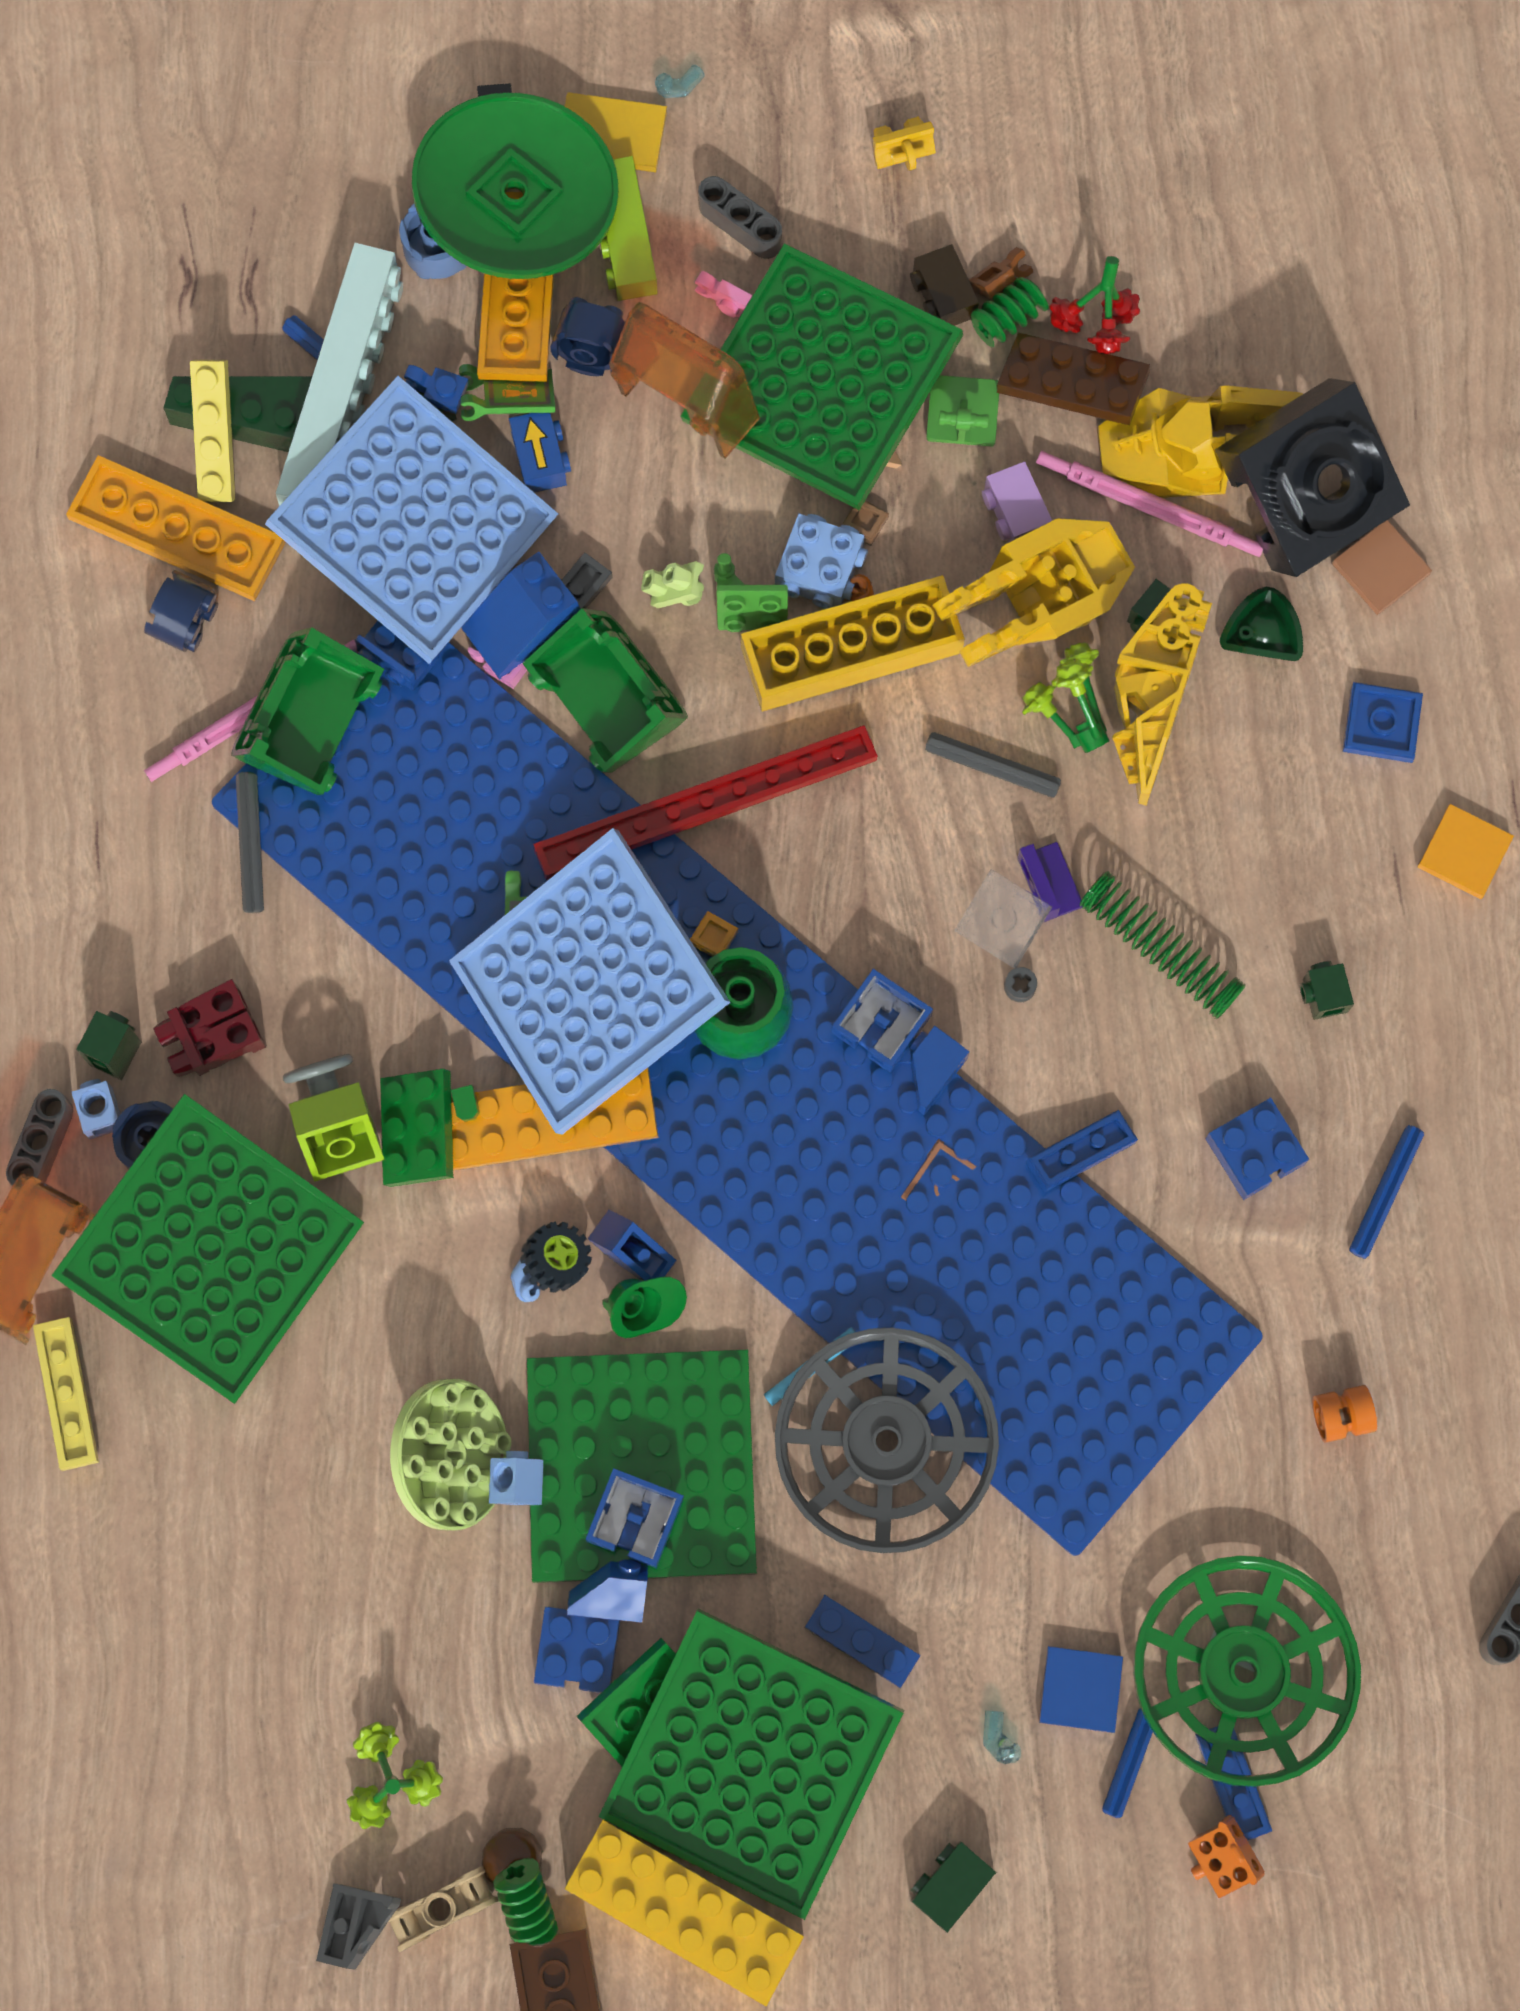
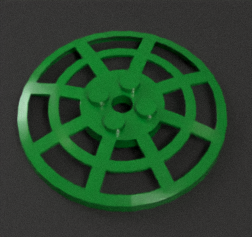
M1232 1556L1217 1558L1197 1565L1180 1575L1160 1593L1149 1608L1139 1629L1134 1650L1133 1676L1136 1695L1144 1718L1156 1738L1173 1757L1190 1770L1225 1784L1258 1787L1278 1784L1302 1775L1318 1765L1336 1748L1348 1731L1357 1709L1361 1690V1663L1357 1642L1342 1610L1325 1589L1305 1573L1285 1563L1264 1557ZM1233 1569L1259 1570L1270 1573L1262 1595L1235 1592L1222 1594L1217 1597L1208 1575L1218 1571ZM1284 1579L1294 1583L1309 1594L1326 1612L1331 1623L1311 1632L1294 1611L1283 1603L1276 1601ZM1194 1582L1202 1604L1194 1608L1182 1620L1174 1635L1171 1636L1152 1628L1168 1601L1182 1588ZM1245 1604L1257 1606L1251 1626L1230 1627L1221 1607ZM1272 1612L1288 1622L1300 1638L1282 1646L1275 1637L1266 1632ZM1207 1614L1216 1632V1636L1208 1642L1204 1649L1183 1641L1192 1626ZM1338 1636L1343 1646L1347 1667V1688L1344 1700L1322 1693L1324 1669L1318 1646ZM1147 1642L1168 1651L1165 1675L1171 1698L1154 1706H1151L1147 1696L1144 1678V1656ZM1304 1652L1308 1653L1311 1666L1310 1689L1290 1682L1291 1668L1289 1660ZM1178 1656L1199 1664L1198 1676L1200 1685L1182 1693L1179 1689L1177 1678ZM1244 1661L1252 1665L1254 1678L1251 1682L1244 1683L1236 1678L1234 1669L1238 1662ZM1284 1696L1305 1703L1297 1718L1286 1729L1281 1731L1271 1710L1282 1701ZM1208 1699L1216 1709L1221 1711L1222 1714L1216 1733L1201 1724L1188 1707ZM1316 1708L1338 1714L1339 1717L1324 1742L1308 1757L1298 1762L1287 1741L1294 1738L1307 1725L1314 1715ZM1178 1712L1182 1720L1193 1732L1212 1744L1207 1765L1193 1759L1180 1749L1166 1734L1159 1720ZM1257 1717L1267 1736L1265 1739L1254 1741L1231 1739L1237 1718L1249 1719ZM1273 1748L1284 1767L1283 1770L1274 1773L1254 1776L1230 1774L1221 1771L1227 1750L1253 1753Z

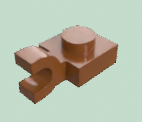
M1018 247L1014 248L1002 262L997 263L994 261L972 277L969 282L973 291L991 299L995 294L1003 293V289L1014 282L1016 277L1026 278L1034 272L1032 266L1023 264L1018 268L1019 260L1026 256L1024 250Z

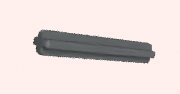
M936 732L930 734L926 743L925 750L934 755L1054 798L1058 793L1061 780L1058 777Z
M241 772L236 775L242 906L243 911L246 913H259L264 910L257 775L253 772Z

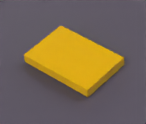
M567 92L565 107L575 112L593 127L606 144L613 159L633 156L635 170L657 172L667 106Z

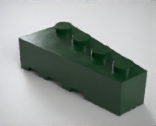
M173 376L163 409L170 425L194 430L191 376ZM229 376L232 439L289 452L312 376Z

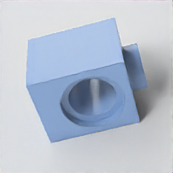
M100 1079L82 1083L80 1089L71 1093L83 1133L90 1140L113 1133L114 1124L120 1115L113 1088L107 1081L101 1082ZM98 1099L105 1100V1108L101 1113L89 1114V1107L92 1102Z
M506 1451V1458H491L489 1504L542 1505L543 1460L528 1459L529 1452Z

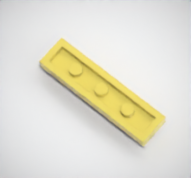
M228 360L190 361L198 499L204 502H232L235 500Z
M66 1317L33 1325L59 1468L61 1471L99 1463L72 1319Z

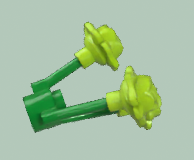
M1083 642L1071 645L1064 650L1065 659L1059 661L1060 665L1057 667V675L1051 681V685L1046 686L1039 682L1026 691V694L1022 697L1026 704L1022 713L1025 715L1029 712H1042L1047 719L1050 717L1065 733L1074 749L1081 746L1084 753H1088L1108 743L1110 739L1106 733L1107 729L1102 721L1089 678L1092 676L1091 672L1094 669L1091 664L1099 656V650L1091 649L1088 643ZM1056 687L1070 688L1072 695L1077 697L1086 720L1075 726L1078 731L1076 734L1056 713L1058 709L1052 703L1053 692Z

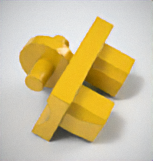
M917 116L907 119L903 123L904 129L892 132L891 127L886 125L875 128L873 130V148L877 169L905 162L908 171L915 170L917 158L935 154L934 127L931 121L924 123Z

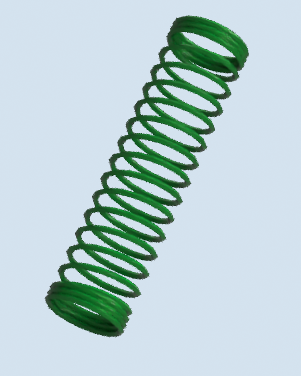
M1110 871L1102 874L1080 901L1079 905L1082 906V909H1085L1087 913H1092L1100 907L1096 914V920H1102L1109 914L1105 922V928L1113 926L1118 921L1114 929V935H1119L1127 929L1122 940L1123 942H1128L1135 937L1131 946L1132 950H1136L1145 943L1140 952V957H1145L1154 950L1149 959V964H1155L1164 956L1158 966V972H1163L1170 965L1172 967L1167 974V979H1172L1181 972L1176 981V987L1182 986L1191 978L1185 988V994H1190L1201 984L1194 996V1001H1199L1209 993L1203 1003V1009H1207L1215 1003L1209 1014L1218 1019L1240 995L1246 984H1243V981L1235 977L1208 1003L1229 973V970H1225L1199 996L1208 980L1219 967L1220 962H1217L1189 989L1211 958V955H1208L1181 981L1188 968L1202 951V947H1199L1172 974L1176 965L1192 945L1193 940H1190L1170 962L1162 967L1184 936V933H1181L1165 951L1153 960L1163 943L1175 929V925H1172L1145 952L1151 940L1166 922V918H1163L1136 945L1138 939L1158 912L1157 910L1154 911L1127 938L1130 930L1149 906V903H1146L1124 927L1117 931L1132 907L1140 899V896H1137L1116 919L1109 923L1117 908L1131 892V888L1127 889L1121 898L1100 916L1110 898L1122 884V881H1119L1111 892L1093 908L1108 891L1116 878Z

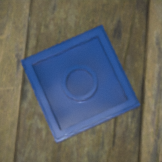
M1353 682L1342 752L1413 763L1423 693Z
M1048 1646L1039 1723L1115 1733L1123 1656Z

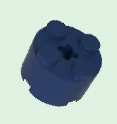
M571 298L569 304L562 310L550 346L553 357L558 360L560 355L567 361L565 367L583 375L603 376L605 370H610V374L613 373L617 368L628 334V327L622 319L623 312L615 306L607 305L603 307L588 303L583 298Z
M174 570L172 571L173 579L167 577L155 597L150 609V613L154 614L155 618L153 624L146 621L144 633L180 651L186 652L190 650L195 652L203 637V633L199 631L204 620L211 622L219 605V603L215 602L217 594L214 593V588Z
M150 1101L131 1105L119 1115L113 1127V1145L117 1157L127 1169L131 1167L147 1145L146 1140L149 1137H153L172 1111V1107L159 1101Z

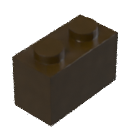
M953 244L914 258L913 272L910 273V279L915 291H921L925 302H923L924 311L954 326L971 320V313L978 309L979 302Z

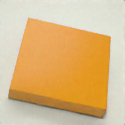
M1449 804L1417 867L1482 899L1514 835Z

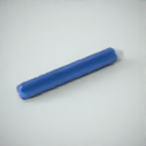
M1408 1125L1404 1129L1349 1248V1251L1357 1257L1366 1259L1369 1256L1424 1137V1132L1415 1126Z

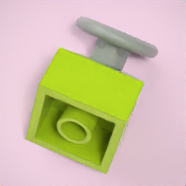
M350 1054L316 1062L289 1071L283 1075V1081L287 1084L306 1079L311 1094L309 1097L288 1105L296 1137L314 1182L384 1160L377 1131L359 1082L339 1087L334 1070L350 1065L353 1062V1057Z

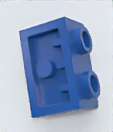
M379 621L374 624L365 637L358 635L355 639L358 654L384 668L386 671L385 676L400 688L405 685L414 691L439 660L437 655L428 664Z

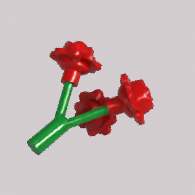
M1114 256L1106 258L1101 282L1080 300L1074 299L1070 303L1066 298L1054 297L1052 299L1053 303L1049 306L1052 311L1050 313L1051 323L1055 328H1059L1061 332L1072 331L1078 333L1083 325L1079 313L1084 310V305L1101 291H1104L1105 299L1101 302L1103 307L1102 329L1097 331L1095 336L1087 338L1088 342L1095 344L1098 353L1114 354L1116 351H1121V343L1130 341V337L1123 335L1122 332L1116 329V326L1124 323L1130 324L1134 316L1140 314L1138 307L1139 295L1132 294L1129 288L1119 292L1115 287L1119 259Z

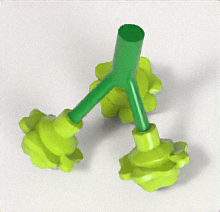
M375 1722L361 1728L359 1737L353 1742L358 1758H368L375 1763L379 1761L385 1776L384 1787L379 1792L375 1785L367 1788L358 1786L353 1790L354 1796H350L347 1799V1804L350 1808V1819L353 1822H359L362 1829H367L371 1826L381 1828L384 1825V1819L391 1815V1811L387 1806L388 1793L396 1794L402 1788L407 1793L411 1804L416 1805L420 1803L423 1807L429 1806L433 1798L441 1795L440 1784L443 1782V1777L436 1771L435 1763L432 1761L425 1763L423 1760H416L411 1768L404 1770L403 1776L405 1779L399 1780L392 1774L387 1757L392 1755L393 1748L399 1743V1738L395 1735L394 1726H384L380 1722Z

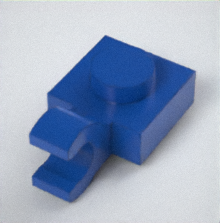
M408 365L404 375L405 382L416 391L425 393L424 398L434 407L457 414L461 404V397L465 394L468 387V378L435 367L431 376L423 369L414 365Z

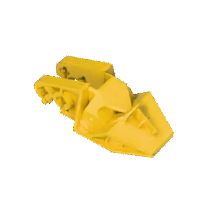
M1225 385L1220 386L1211 396L1191 397L1157 388L1139 400L1130 426L1109 420L1098 426L1101 471L1108 476L1161 498L1225 494L1228 477L1214 449L1237 435L1225 433V436L1213 437L1212 427L1213 432L1223 429L1224 425L1246 424L1247 428H1250L1300 397L1303 393Z
M1057 518L1002 546L987 574L965 588L963 586L957 588L935 602L933 607L941 621L984 602L993 601L1006 592L1020 618L1010 621L992 634L987 633L962 648L959 652L967 667H970L1016 645L1056 639L1071 630L1088 625L1093 619L1111 609L1135 566L1110 522Z
M1187 583L1175 585L1170 589L1121 651L1117 661L1119 665L1115 672L1114 691L1124 730L1115 733L1112 736V740L1128 783L1136 784L1138 803L1147 806L1201 639V636L1190 632L1191 630L1204 632L1212 603L1202 600L1204 591L1198 590L1195 586ZM1187 595L1189 599L1182 598V596ZM1128 708L1137 715L1136 720L1132 724ZM1122 745L1125 746L1124 750L1120 748ZM1128 766H1132L1133 769L1129 770Z

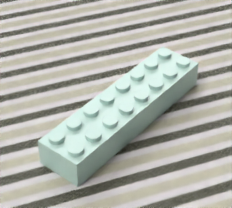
M354 243L276 490L279 506L365 412V405H362L365 394L370 395L374 386L375 375L372 374L374 364H380L384 353V343H381L384 332L389 333L393 325L394 313L391 312L394 302L400 301L403 292V282L399 281L401 267L397 266L395 252Z

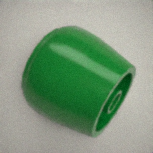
M739 947L723 950L711 957L705 964L730 1003L694 1032L704 1046L719 1056L737 1060L759 1057L774 1048L789 1028L794 1008L790 984L778 965L759 951Z

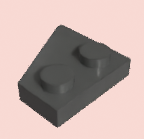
M334 1883L316 1961L356 1970L399 1907L401 1898Z

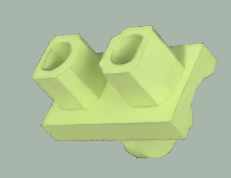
M697 561L684 565L672 563L668 564L663 571L647 570L643 574L641 590L652 595L650 605L658 609L677 603H682L686 606L697 604L701 600L704 585L698 580L699 574L703 571L704 564Z

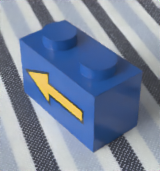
M530 413L509 418L511 434L524 484L534 493L567 486L565 473L571 472L567 451L560 453L558 441H563V435L559 420L552 421L551 413Z

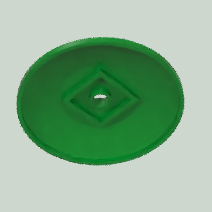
M494 93L479 96L455 106L442 115L429 128L421 140L413 162V200L417 214L429 235L447 254L460 263L479 272L509 279L540 278L556 274L576 265L592 253L602 242L610 229L617 208L619 193L617 171L613 158L600 135L590 124L572 110L559 103L535 95ZM515 188L520 190L523 196L519 199H511L505 192L508 189Z

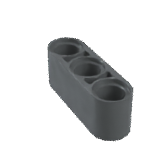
M710 176L701 181L698 189L699 210L705 218L761 258H773L779 253L782 247V226L777 218L720 177ZM711 195H717L721 197L719 200L710 201L707 199V197ZM736 215L747 216V218L742 221L736 220L733 217ZM764 234H770L774 238L771 240H763L760 238V236Z
M47 1089L37 1095L6 1169L7 1180L10 1185L23 1195L37 1194L44 1187L71 1122L73 1107L69 1100L58 1090ZM60 1101L62 1106L59 1113L54 1116H46L47 1106L51 1102ZM38 1135H47L48 1141L45 1147L33 1150V1140ZM32 1168L34 1175L31 1181L20 1184L18 1177L21 1171Z
M1520 1575L1479 1644V1652L1482 1658L1492 1665L1512 1662L1520 1654V1625L1516 1624L1511 1618L1512 1607L1514 1605L1520 1606ZM1495 1637L1502 1638L1507 1644L1508 1651L1503 1658L1497 1656L1492 1650V1642Z

